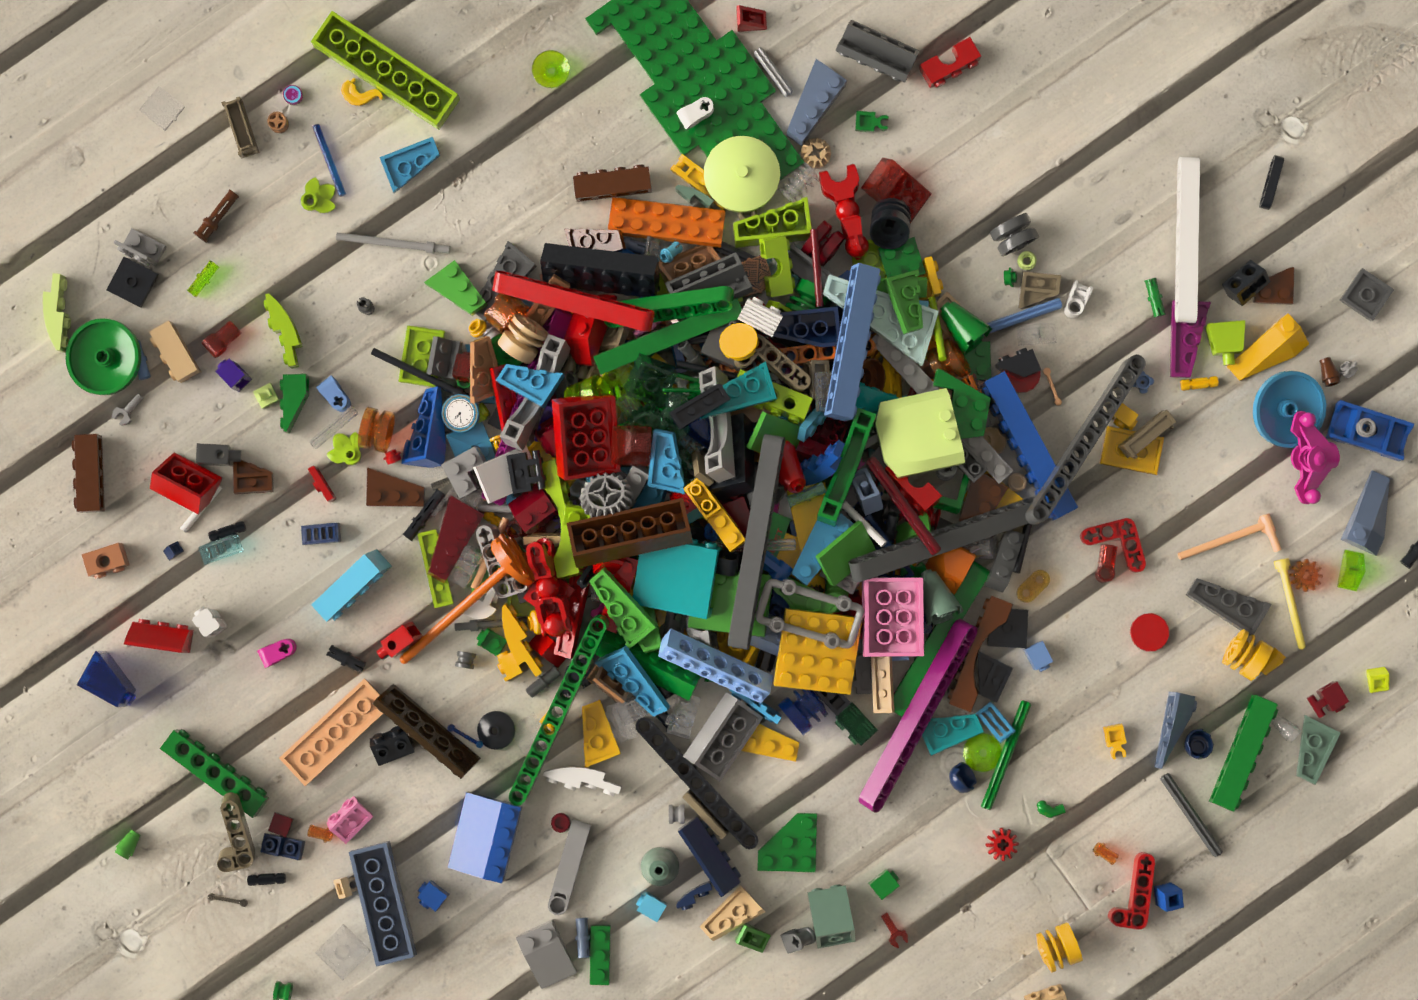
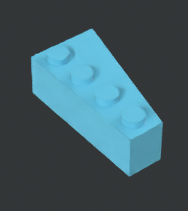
M377 549L365 553L311 605L326 622L332 619L336 621L342 616V611L346 607H351L356 602L355 599L359 595L365 594L370 589L369 586L381 579L383 574L392 566Z

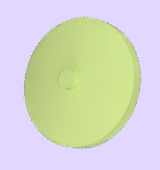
M749 136L728 138L720 142L710 152L704 167L706 189L718 205L729 211L738 213L755 211L766 205L777 191L780 181V166L777 157L769 146L756 138Z

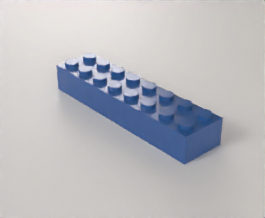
M1004 371L985 381L980 387L983 394L991 398L989 411L993 417H997L1001 433H1005L1008 437L1007 444L1011 451L1015 450L1018 456L1016 461L1021 468L1024 467L1027 473L1025 477L1030 485L1033 484L1036 489L1034 494L1037 496L1056 465ZM1055 480V485L1059 488V483ZM1068 488L1048 519L1056 520L1078 508ZM1045 495V500L1049 503V498Z

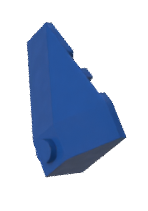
M437 386L428 388L424 392L418 408V420L411 427L413 429L410 440H406L401 464L434 468L441 466L445 461L446 439L444 422L441 415L442 395L441 387Z

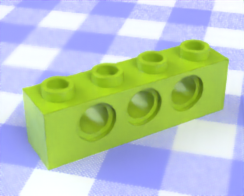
M740 369L737 377L743 375L746 371ZM772 382L777 399L774 402L753 406L760 410L764 408L769 410L774 416H784L790 422L799 424L805 421L813 398ZM791 402L794 408L787 409L784 404Z

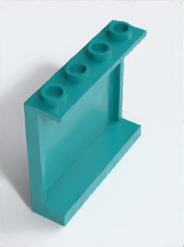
M692 538L693 543L640 554L633 598L640 606L708 619L712 615L710 605L718 555L722 551V547H717V543L713 542L698 543L697 539Z

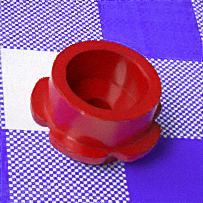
M396 449L386 452V457L383 458V460H386L387 465L402 459L400 456L401 452H397Z

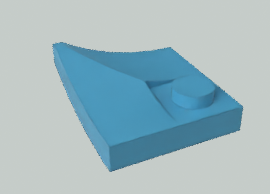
M483 422L477 423L470 431L452 432L446 435L455 457L474 446H479L486 461L495 458V451Z

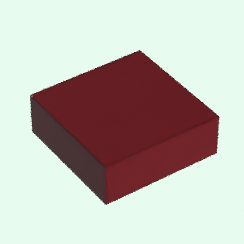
M274 812L268 831L287 837L294 818Z

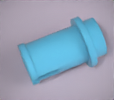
M675 241L668 248L661 250L659 256L664 263L672 262L674 257L682 252V245L675 248L679 245V242Z

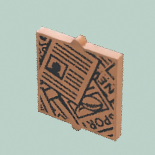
M761 255L752 259L747 258L746 261L741 263L754 292L746 296L757 292L762 293L765 290L764 277L771 276L767 260L761 258Z

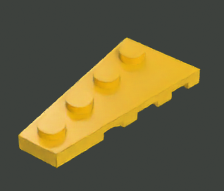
M759 724L741 751L796 762L799 742Z

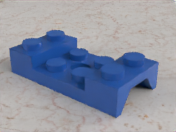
M1340 400L1336 403L1326 438L1360 447L1396 461L1404 460V447L1408 435L1414 427V423ZM1363 418L1373 420L1376 424L1375 434L1370 437L1360 436L1356 431V425L1359 420ZM1364 424L1363 430L1366 431L1368 426Z

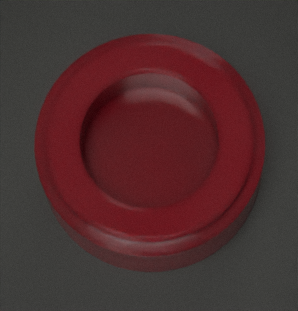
M558 813L551 820L553 830L559 833L567 831L571 824L569 816L565 813Z

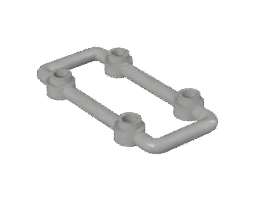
M770 579L764 585L755 617L758 623L768 626L775 633H779L782 630L821 641L830 649L836 647L851 648L856 641L864 608L862 605L852 602L846 595L834 597L797 586L791 579H784L783 581ZM772 587L780 588L786 595L797 593L834 604L837 609L843 612L849 609L857 611L848 640L840 639L833 632L821 634L784 623L783 619L779 616L763 617Z

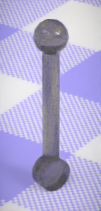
M213 893L208 895V900L210 901L220 900L240 904L241 907L248 905L246 899H230L215 896Z

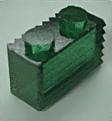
M852 701L838 716H835L837 721L834 723L842 731L844 729L850 734L848 738L854 745L859 743L862 746L878 731Z

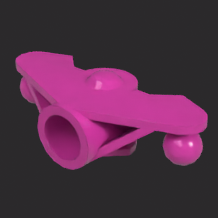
M1298 411L1293 417L1290 429L1298 438V446L1293 449L1291 454L1292 465L1300 471V479L1294 489L1302 504H1316L1321 499V494L1316 489L1331 469L1338 466L1340 454L1337 446L1332 442H1328L1314 426L1316 423L1315 415L1310 412Z

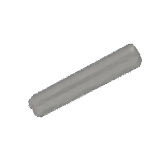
M760 47L755 50L754 56L784 97L791 95L793 92L792 88L764 49Z

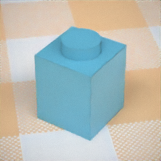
M647 892L645 896L641 894L636 905L639 906L638 912L658 922L667 903Z

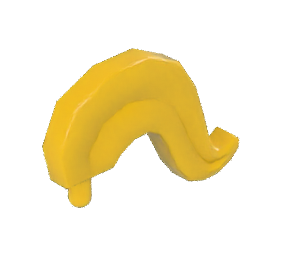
M355 78L351 81L347 80L342 85L341 92L345 100L351 105H365L375 97L383 100L382 93L377 89L359 93L356 85H354Z

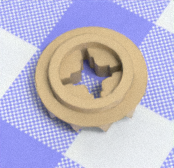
M813 138L803 144L801 158L807 166L821 168L829 162L831 149L825 140ZM813 146L814 148H816V150H822L819 153L820 160L818 159V157H816V155H811V153L813 152Z

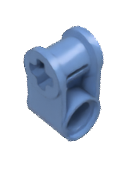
M332 375L316 387L321 395L337 411L345 412L350 408L351 401ZM339 399H342V400H343V401H342V403H343L342 406L338 405V404H339V401H338Z

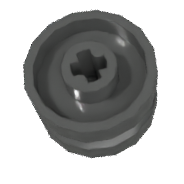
M1027 213L1020 214L990 231L993 241L1004 240L997 247L1001 256L1019 251L1039 238L1035 228L1025 229L1031 223Z

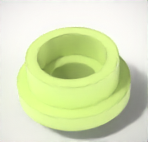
M1030 251L1022 252L1017 259L1018 266L1023 270L1033 269L1037 262L1036 256ZM1028 258L1030 260V263L1025 264L1023 262V259Z

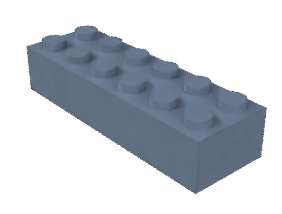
M390 841L351 850L349 856L376 967L415 957L417 952Z

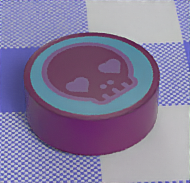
M289 85L283 91V98L288 104L297 105L302 101L303 93L298 86Z

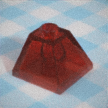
M612 426L611 465L650 466L651 427Z

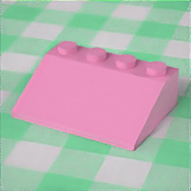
M871 578L862 581V607L864 608L862 619L863 656H924L923 578Z

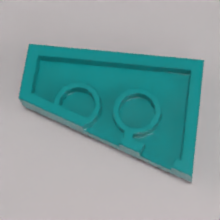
M976 714L932 718L922 734V738L932 756L984 733Z

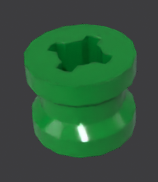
M276 981L273 1000H291L293 983L283 984L281 981Z

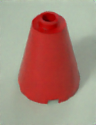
M785 440L778 483L790 493H798L803 490L806 481L794 445Z

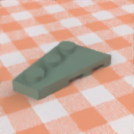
M1304 715L1296 776L1316 785L1341 733Z

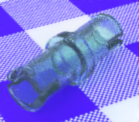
M820 482L808 488L804 487L802 491L786 496L791 508L805 501L808 503L811 499L826 494V489L823 482Z

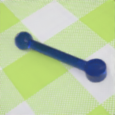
M454 724L448 725V731H454L476 744L477 748L483 747L482 741H477L456 729Z

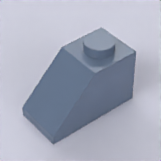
M867 467L856 471L852 486L865 516L882 510L883 505L880 493Z

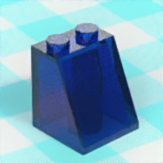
M95 651L77 686L115 707L131 705L136 697L134 694L136 688L109 652Z

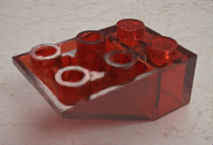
M883 157L861 187L863 191L877 202L887 198H896L905 202L911 211V222L932 194L893 159Z

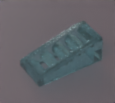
M233 534L198 547L204 565L243 552L238 534ZM222 543L225 544L227 553H225V550H224V547H223V544H222ZM215 545H217V548H218V551H219V554H220L219 556H218V554H217ZM209 547L213 556L211 559L207 550Z

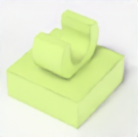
M271 383L253 391L262 409L280 401Z

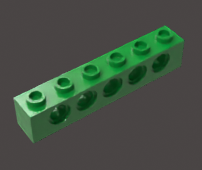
M173 730L160 749L222 796L229 792L236 793L240 798L243 811L251 818L256 817L269 800V797L266 796L267 792L259 786L256 788L250 784L252 781L245 775H238L232 765L222 763L220 761L221 757L216 753L206 751L204 744L198 740L194 742L190 739V734L185 730ZM184 743L189 746L187 754H184L181 750ZM199 755H202L205 759L202 766L197 763ZM213 767L219 768L220 775L218 777L213 776ZM229 778L235 780L236 784L233 789L227 785ZM244 790L250 791L251 798L249 800L243 798Z

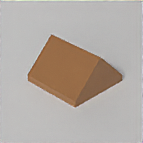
M596 665L586 679L614 701L624 703L628 692L621 688L623 685L615 678L611 679L607 675L608 672L602 666L599 668Z

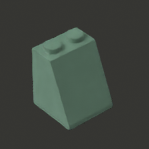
M837 884L829 889L815 888L811 892H807L817 948L856 942L846 885L841 886Z

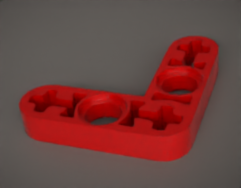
M1124 518L1086 528L1081 532L1080 540L1085 545H1093L1120 538L1128 569L1134 573L1144 570L1146 561L1137 528L1132 519ZM1125 521L1131 525V528L1128 529L1129 535L1133 533L1134 537L1124 539L1123 535L1126 536L1127 532L1125 529L1122 530L1121 526L1124 525ZM1109 526L1112 528L1113 534L1111 537L1103 535L1104 527ZM1096 528L1099 529L1098 533L1101 540H1098V536L1091 539L1092 542H1089L1088 539L1085 540L1084 536L1087 535V531L1090 534L1097 533ZM1129 540L1136 542V549L1133 551L1128 550L1126 547V543ZM1139 552V555L1135 556L1137 561H1141L1139 569L1132 567L1134 557L1129 558L1128 554Z

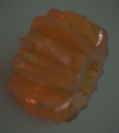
M1304 559L1303 562L1297 561V566L1291 567L1295 573H1289L1290 577L1295 578L1291 581V584L1297 583L1296 589L1300 590L1302 588L1303 592H1308L1309 588L1315 590V585H1321L1318 578H1323V574H1318V571L1322 568H1315L1316 562L1312 561L1310 563L1309 559ZM1305 572H1308V573H1309V575L1307 576V579H1304V578H1303V576L1305 575Z

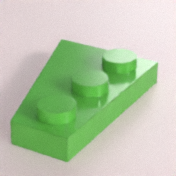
M455 260L424 282L428 287L437 291L471 316L487 306L485 300Z
M919 269L883 280L903 335L923 328L922 306L919 304L920 286H918L917 278L919 276Z

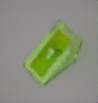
M1344 550L1337 584L1338 588L1357 591L1366 572L1364 553Z

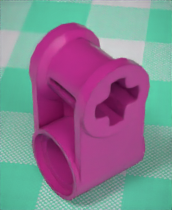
M283 639L257 650L264 667L268 668L282 659L293 655L297 650V645L292 639ZM289 644L290 648L284 651L283 647Z

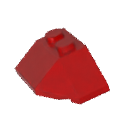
M597 295L600 297L617 300L616 295ZM573 313L564 340L570 346V354L578 365L594 366L595 360L593 356L599 352L607 325L603 320Z

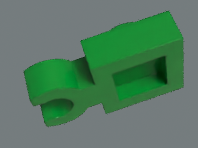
M856 111L855 131L874 133L875 127L881 131H886L888 126L881 125V121H887L889 116L882 115L879 118H875L876 112Z

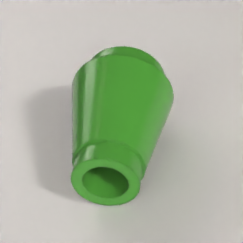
M130 830L116 846L115 853L128 860L130 856H133L141 835Z

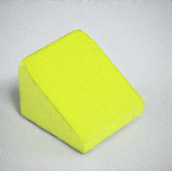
M1385 667L1366 670L1370 693L1389 690V672Z

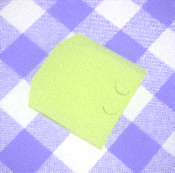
M947 388L880 402L875 428L884 463L891 468L897 478L965 463L964 450Z

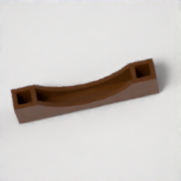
M991 596L990 599L986 598L982 608L985 609L983 617L979 616L975 626L978 627L977 635L969 653L966 654L962 661L964 663L962 671H957L954 681H957L955 689L951 688L948 694L949 704L972 712L978 697L974 675L978 652L989 634L1007 622L1014 604Z

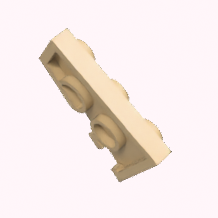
M740 885L703 922L700 928L712 941H715L765 913V911Z

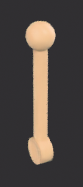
M1045 368L1043 374L1047 376L1055 398L1054 403L1059 406L1062 404V400L1058 398L1050 376L1051 370Z

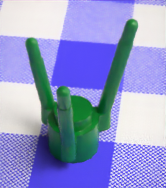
M671 372V375L693 383H689V388L662 389L663 392L689 393L687 396L664 399V402L690 400L701 394L699 378H693L676 372Z

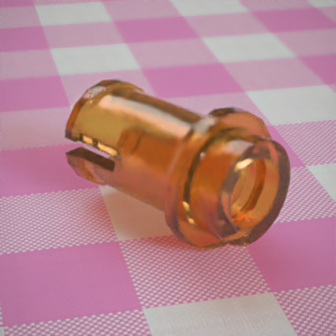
M310 825L307 836L321 839L326 843L327 841L331 842L333 833L329 830V827L325 829Z
M1098 842L1093 848L1095 856H1100L1111 865L1117 861L1115 858L1118 859L1119 857L1117 853L1107 848L1105 843Z

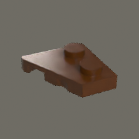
M1294 267L1270 276L1271 282L1253 298V303L1292 305L1294 296Z
M243 460L241 462H233L234 494L273 492V473Z

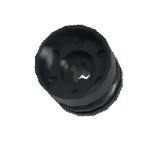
M896 198L883 199L875 204L871 215L870 237L877 246L892 250L900 248L907 242L911 222V211L908 205Z

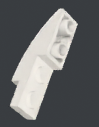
M560 767L547 770L543 774V776L547 777L546 781L557 784L558 781L565 783L564 787L574 791L576 788H581L582 782L586 783V787L594 790L597 787L604 789L603 793L614 796L615 793L619 794L622 787L604 780L606 772L587 767Z

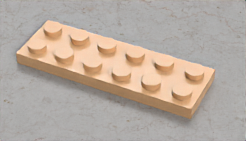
M363 679L279 759L304 786H307L384 714L373 705V702L380 694L366 679Z

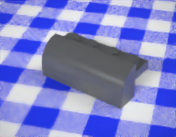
M852 19L848 23L843 37L836 48V52L840 55L852 58L861 65H867L879 73L887 74L894 80L904 83L920 52L918 49Z
M736 252L665 283L669 294L719 286L731 287L734 290V299H739L754 292Z

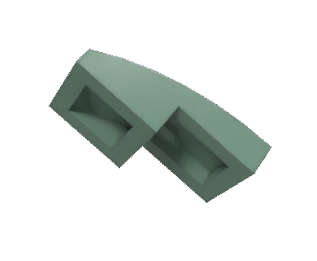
M683 185L675 187V191L689 203L696 198L706 208L711 209L714 205L713 199L696 189Z

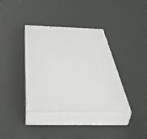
M525 445L523 451L515 449L473 467L487 503H492L513 493L506 455L527 452L528 460L532 459L527 445ZM529 465L531 477L536 476L534 466Z

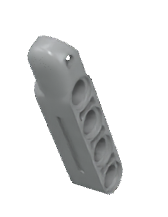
M572 819L548 902L549 911L554 915H561L568 908L591 824Z

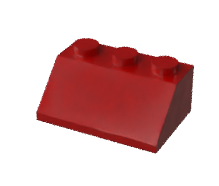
M174 452L152 472L150 489L199 515L210 504L222 481V477Z
M139 619L138 622L131 623L124 640V645L190 653L194 630H189L187 625L177 624L175 628L169 627L167 622L158 621L157 625L150 624L151 620Z

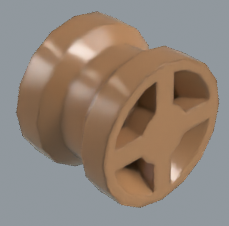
M273 112L268 116V125L275 133H284L288 129L289 121L281 112Z

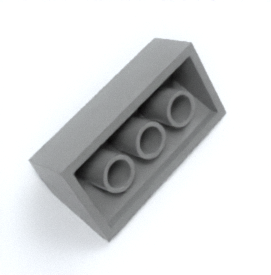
M726 692L683 757L720 782L763 717Z

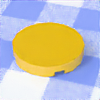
M736 323L730 325L722 332L719 344L725 357L741 361L748 359L756 352L759 340L753 327L744 323Z

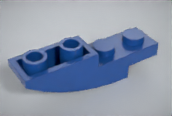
M838 440L834 445L830 444L827 447L824 455L820 454L817 457L813 454L808 460L804 459L800 465L806 481L805 486L821 482L836 472L842 459L840 455L845 443Z

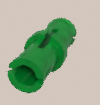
M1157 279L1145 280L1149 295L1147 299L1151 303L1154 318L1166 315L1161 300L1163 296L1159 292Z

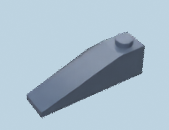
M1371 470L1341 538L1342 541L1377 556L1385 537L1390 478Z
M1169 692L1155 768H1163L1190 720L1192 712L1196 711L1197 701H1195V696Z

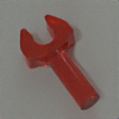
M887 912L882 914L881 918L891 933V937L888 939L890 944L899 948L896 942L897 936H902L903 940L908 943L906 931L898 930Z

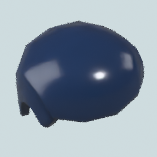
M1203 729L1193 730L1186 736L1184 748L1189 756L1200 760L1207 758L1213 751L1214 744L1211 735L1203 731Z
M960 762L950 770L949 779L955 790L960 793H968L974 789L973 786L977 783L973 771L966 763Z

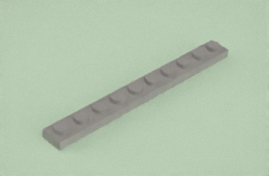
M878 334L872 338L876 343L877 350L917 394L939 390L938 387H933L934 382L915 361ZM983 437L961 439L985 465L988 473L998 484L1013 472L1011 467Z

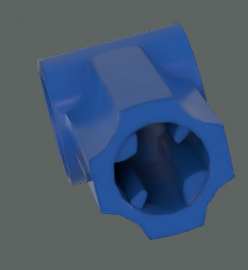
M766 551L763 569L769 573L768 575L772 579L780 581L788 579L793 568L781 559L778 560L769 551Z

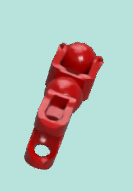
M855 164L847 165V177L845 180L835 182L829 176L828 171L819 172V181L823 195L835 203L836 215L841 221L842 233L846 236V252L856 260H860L868 252L869 242L862 234L861 217L859 216L860 209L855 202L854 196L858 191L860 179Z
M543 537L530 543L526 548L529 567L534 574V579L537 580L536 591L541 596L539 601L535 603V611L538 622L541 624L542 636L545 637L548 634L552 637H560L566 631L571 633L573 629L569 618L571 616L569 603L565 595L558 594L560 583L555 577L557 574L553 560L556 555L554 543L551 539ZM543 543H546L548 545V550H546V547ZM557 602L560 613H551L547 616L545 603L552 604Z

